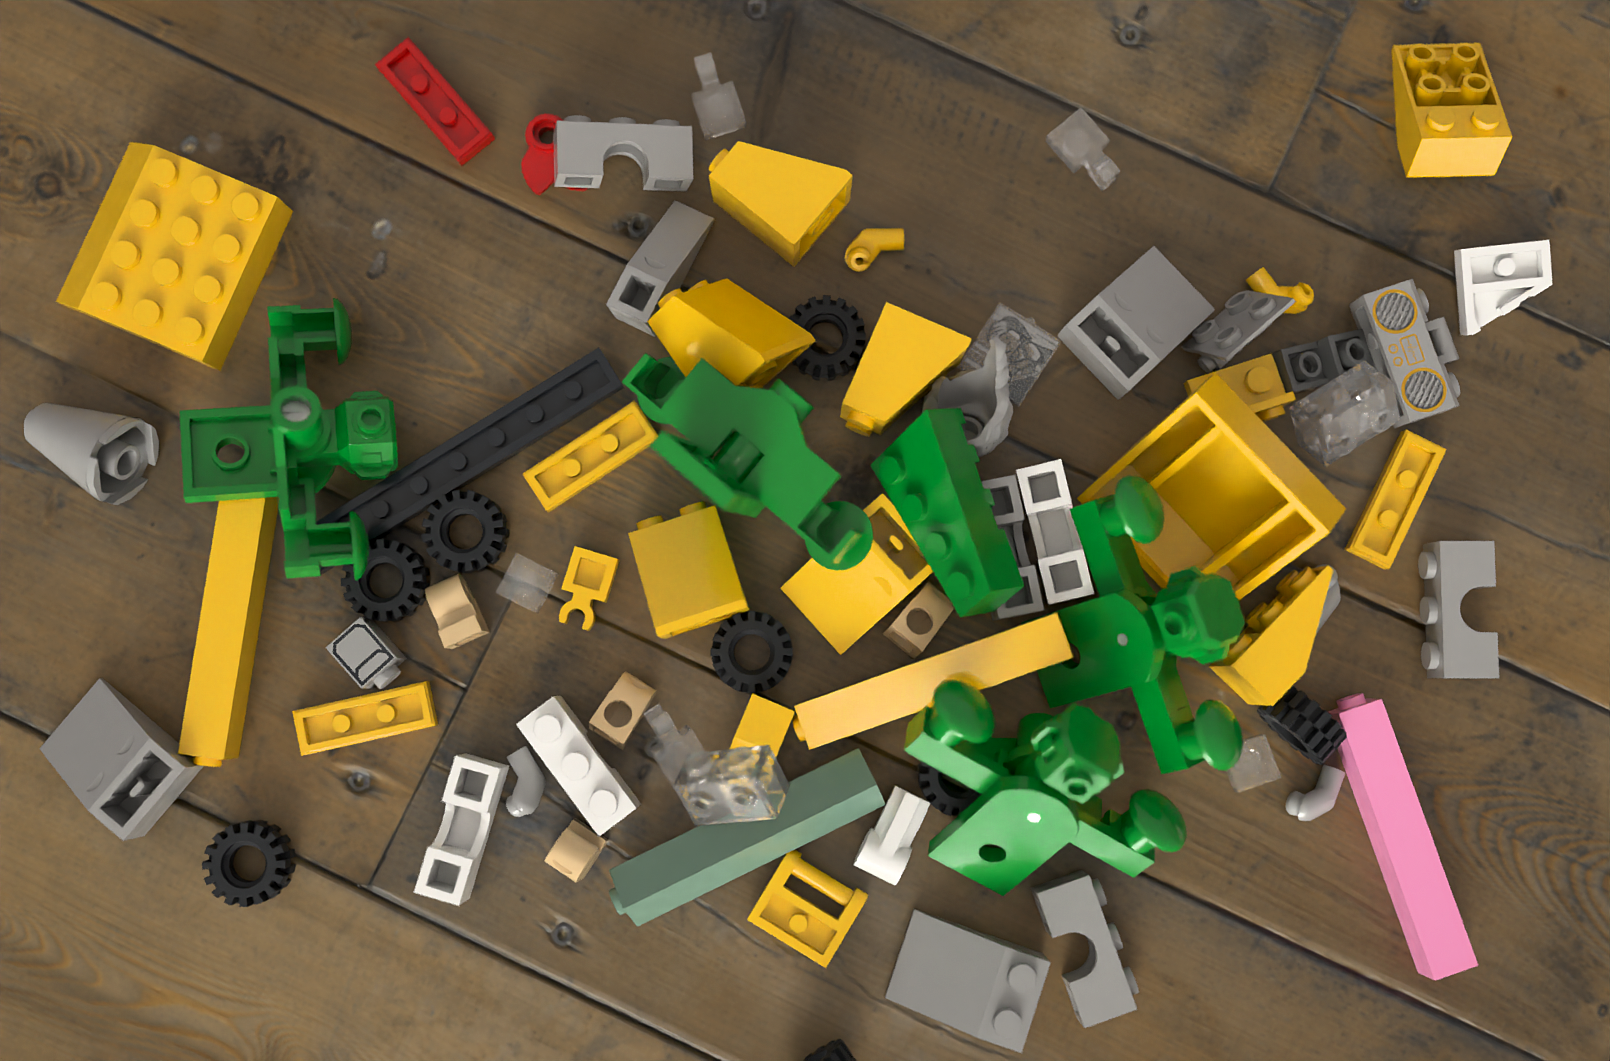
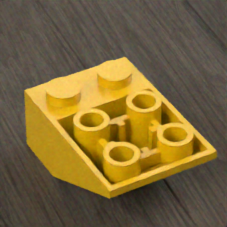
M1481 44L1393 45L1392 66L1396 137L1406 178L1495 176L1512 139V134Z
M883 493L863 510L872 525L873 542L868 555L862 562L847 570H831L819 565L811 558L780 588L840 655L933 572L895 506Z
M1329 565L1312 569L1306 567L1299 573L1293 570L1287 574L1276 586L1275 589L1279 594L1269 605L1265 602L1260 603L1245 618L1244 621L1248 626L1239 635L1238 640L1230 644L1227 657L1214 661L1209 666L1247 704L1273 706L1305 673L1333 569Z

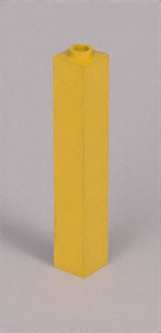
M278 497L225 500L218 503L178 754L194 756L193 763L196 765L221 767L222 760L239 758L279 508Z
M1056 612L799 703L794 706L797 714L793 715L792 723L798 739L801 742L806 740L810 750L919 712L926 705L931 707L934 704L933 694L935 688L944 681H963L979 691L1073 658L1074 655L1059 614Z

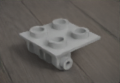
M1249 290L1239 292L1226 302L1225 309L1214 319L1205 321L1196 327L1192 332L1193 337L1181 347L1185 351L1201 355L1197 363L1205 372L1210 373L1213 369L1218 371L1235 354L1240 353L1245 345H1249L1252 339H1255L1271 326L1272 322L1296 301L1290 297Z

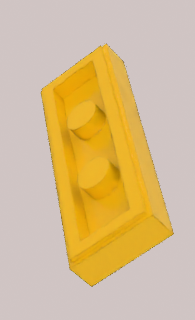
M634 400L524 472L523 476L545 510L550 512L651 446L658 437V434Z
M1407 429L1401 431L1344 550L1384 570L1390 569L1447 449Z
M429 681L292 711L301 756L438 725Z

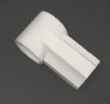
M894 785L874 829L870 828L853 865L892 885H896L912 852L910 845L920 828L930 803Z

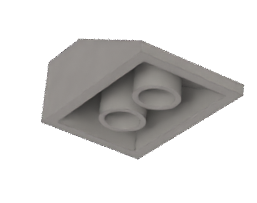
M913 909L885 993V998L976 1038L1022 1053L1051 962L1041 952Z

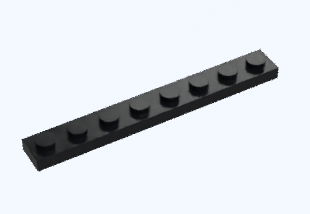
M597 348L317 521V524L350 522L349 511H354L360 516L366 527L369 542H376V539L384 537L426 511L431 504L436 505L440 501L437 498L444 494L446 496L452 495V491L460 490L619 392L624 386L601 349ZM335 566L320 567L321 575Z

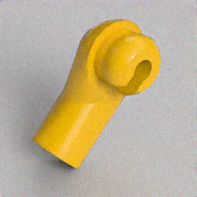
M867 228L862 230L847 247L845 262L852 270L861 272L869 268L881 251L904 250V228Z
M1264 267L1245 280L1255 292L1294 298L1296 302L1283 313L1297 314L1303 312L1314 300V292L1309 285L1298 283L1294 287L1278 286Z

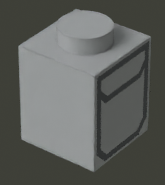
M359 617L326 647L361 689H373L376 685L379 689L386 687L399 676L401 670L398 666L407 659L375 621L365 617Z

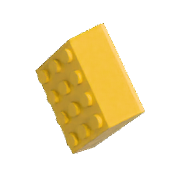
M130 142L56 302L221 371L293 211L281 199L268 192L155 145Z
M1216 372L1077 497L1081 504L1115 494L1118 482L1125 476L1134 475L1143 478L1152 485L1160 497L1164 510V525L1161 534L1151 543H1140L1131 537L1141 567L1162 589L1167 588L1171 573L1192 566L1197 567L1205 574L1215 573L1231 582L1238 601L1329 534L1346 510L1337 498Z

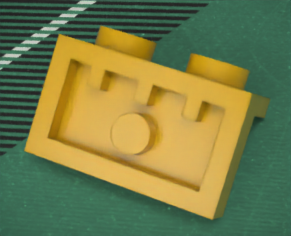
M1272 353L1215 371L1263 422L1286 414L1284 406L1296 400L1293 391L1285 392ZM1215 372L1187 380L1184 383L1187 395L1190 396Z

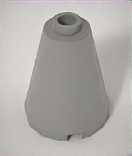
M42 403L31 410L24 420V436L27 442L91 496L102 502L119 505L134 497L148 481V479L142 477L148 463L155 466L158 459L159 439L156 429L137 417L53 403Z

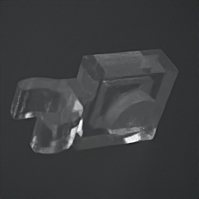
M711 53L695 57V68L702 91L692 93L691 97L704 139H711L746 128V120L734 82L731 81L720 85Z
M1079 108L1047 134L1045 141L1073 173L1084 165L1092 181L1102 191L1116 181L1117 178L1115 176L1120 170L1102 151L1108 146L1110 140L1082 108Z
M659 704L643 713L648 724L660 740L658 744L649 750L669 785L675 791L713 766L695 732L688 724L677 730L669 714L663 711Z

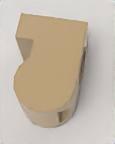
M460 573L425 589L429 607L440 629L438 633L444 648L454 649L490 632L476 599L473 597L465 579Z
M928 581L883 634L912 659H915L923 652L953 611L954 606L944 593Z
M625 671L589 721V729L624 750L657 690Z
M574 818L550 850L545 862L577 883L584 879L609 840L602 835L598 836L592 828Z

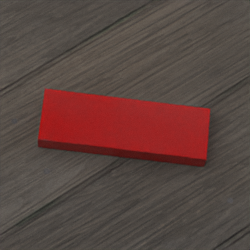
M409 37L374 64L461 166L465 165L495 140L491 131Z

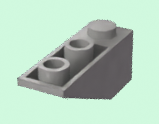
M675 200L627 263L606 304L615 318L655 337L656 334L647 321L660 309L657 304L659 300L669 292L681 287L715 219Z

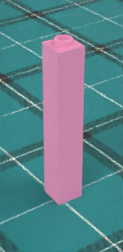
M1358 693L1337 700L1338 708L1328 712L1332 715L1331 718L1338 721L1341 728L1347 733V738L1337 749L1418 973L1435 981L1479 966L1382 699H1365L1363 693Z

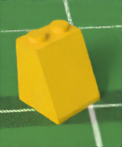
M738 141L730 151L726 148L720 151L709 166V171L711 172L709 181L713 202L793 267L797 265L850 202L853 175L846 169Z
M727 278L711 284L707 280H703L686 292H682L680 288L669 292L659 300L657 304L660 309L647 321L685 377L703 358L735 386L762 389L816 341L811 333Z
M886 302L842 402L840 418L847 420L845 426L864 436L870 437L872 431L881 435L932 389V384L939 377H946L960 364L972 338Z
M705 501L679 509L681 516L664 521L662 515L642 520L636 523L637 531L628 533L657 636L663 639L731 618L737 613L750 611L718 510L715 505L707 508Z

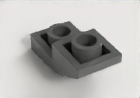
M1363 328L1327 336L1316 342L1280 349L1272 353L1286 393L1293 391L1295 394L1376 371Z

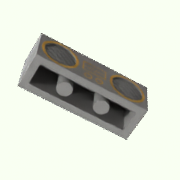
M1413 279L1364 294L1349 304L1357 328H1363L1376 370L1374 374L1394 429L1460 406L1457 397L1460 395L1458 380L1452 372H1447L1445 364L1460 359L1444 317L1427 322L1428 300L1422 289H1416Z

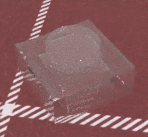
M516 553L496 593L538 614L558 573Z
M1258 734L1244 739L1239 761L1234 767L1226 770L1233 790L1237 793L1282 778L1266 734Z

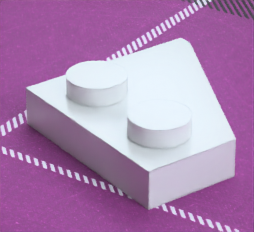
M1549 240L1454 250L1460 336L1476 334L1481 330V327L1493 319L1509 313L1526 298L1535 296L1552 285Z

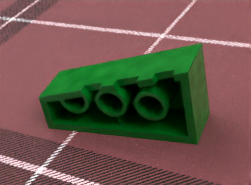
M961 408L926 409L870 466L960 618L995 612L1024 587L1023 580L1005 530L998 529L992 508L995 502L990 488L984 489L975 465L980 460L974 444L968 445L962 428L966 421Z

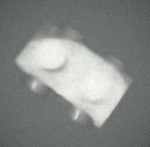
M1365 360L1289 407L1298 445L1324 467L1349 454L1355 448L1400 421L1393 381Z
M770 745L753 747L742 746L735 749L709 752L699 751L688 754L673 787L694 825L703 826L777 819L790 785Z

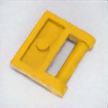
M793 850L783 856L776 871L748 915L747 920L826 968L862 909L868 894L857 887L854 891L801 859L802 853ZM790 874L844 906L839 917L836 918L784 886Z

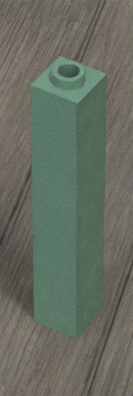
M857 748L610 869L609 872L615 886L609 890L611 900L619 915L627 913L638 927L886 805L860 749Z

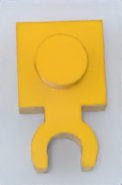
M574 546L561 588L574 594L572 600L565 603L561 608L559 622L567 624L571 612L580 609L585 614L582 629L587 631L592 629L596 619L595 611L592 608L593 601L595 599L607 603L619 559Z

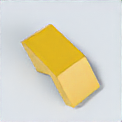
M752 693L719 778L761 795L795 711Z

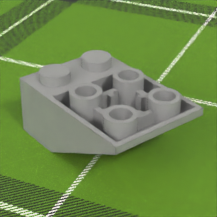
M1153 246L1063 327L1057 337L1119 400L1215 309Z
M99 678L39 748L85 808L123 841L145 836L203 768V766L193 763L194 756L178 754L179 743L103 678Z

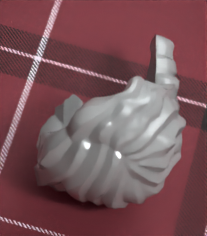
M999 337L990 339L991 347L987 352L982 368L960 371L955 376L939 377L932 384V390L929 394L924 396L922 413L926 409L961 408L966 424L962 425L968 445L974 444L978 457L991 453L1008 436V427L1013 414V405L1009 400V369L1005 352L1007 344L1000 341Z

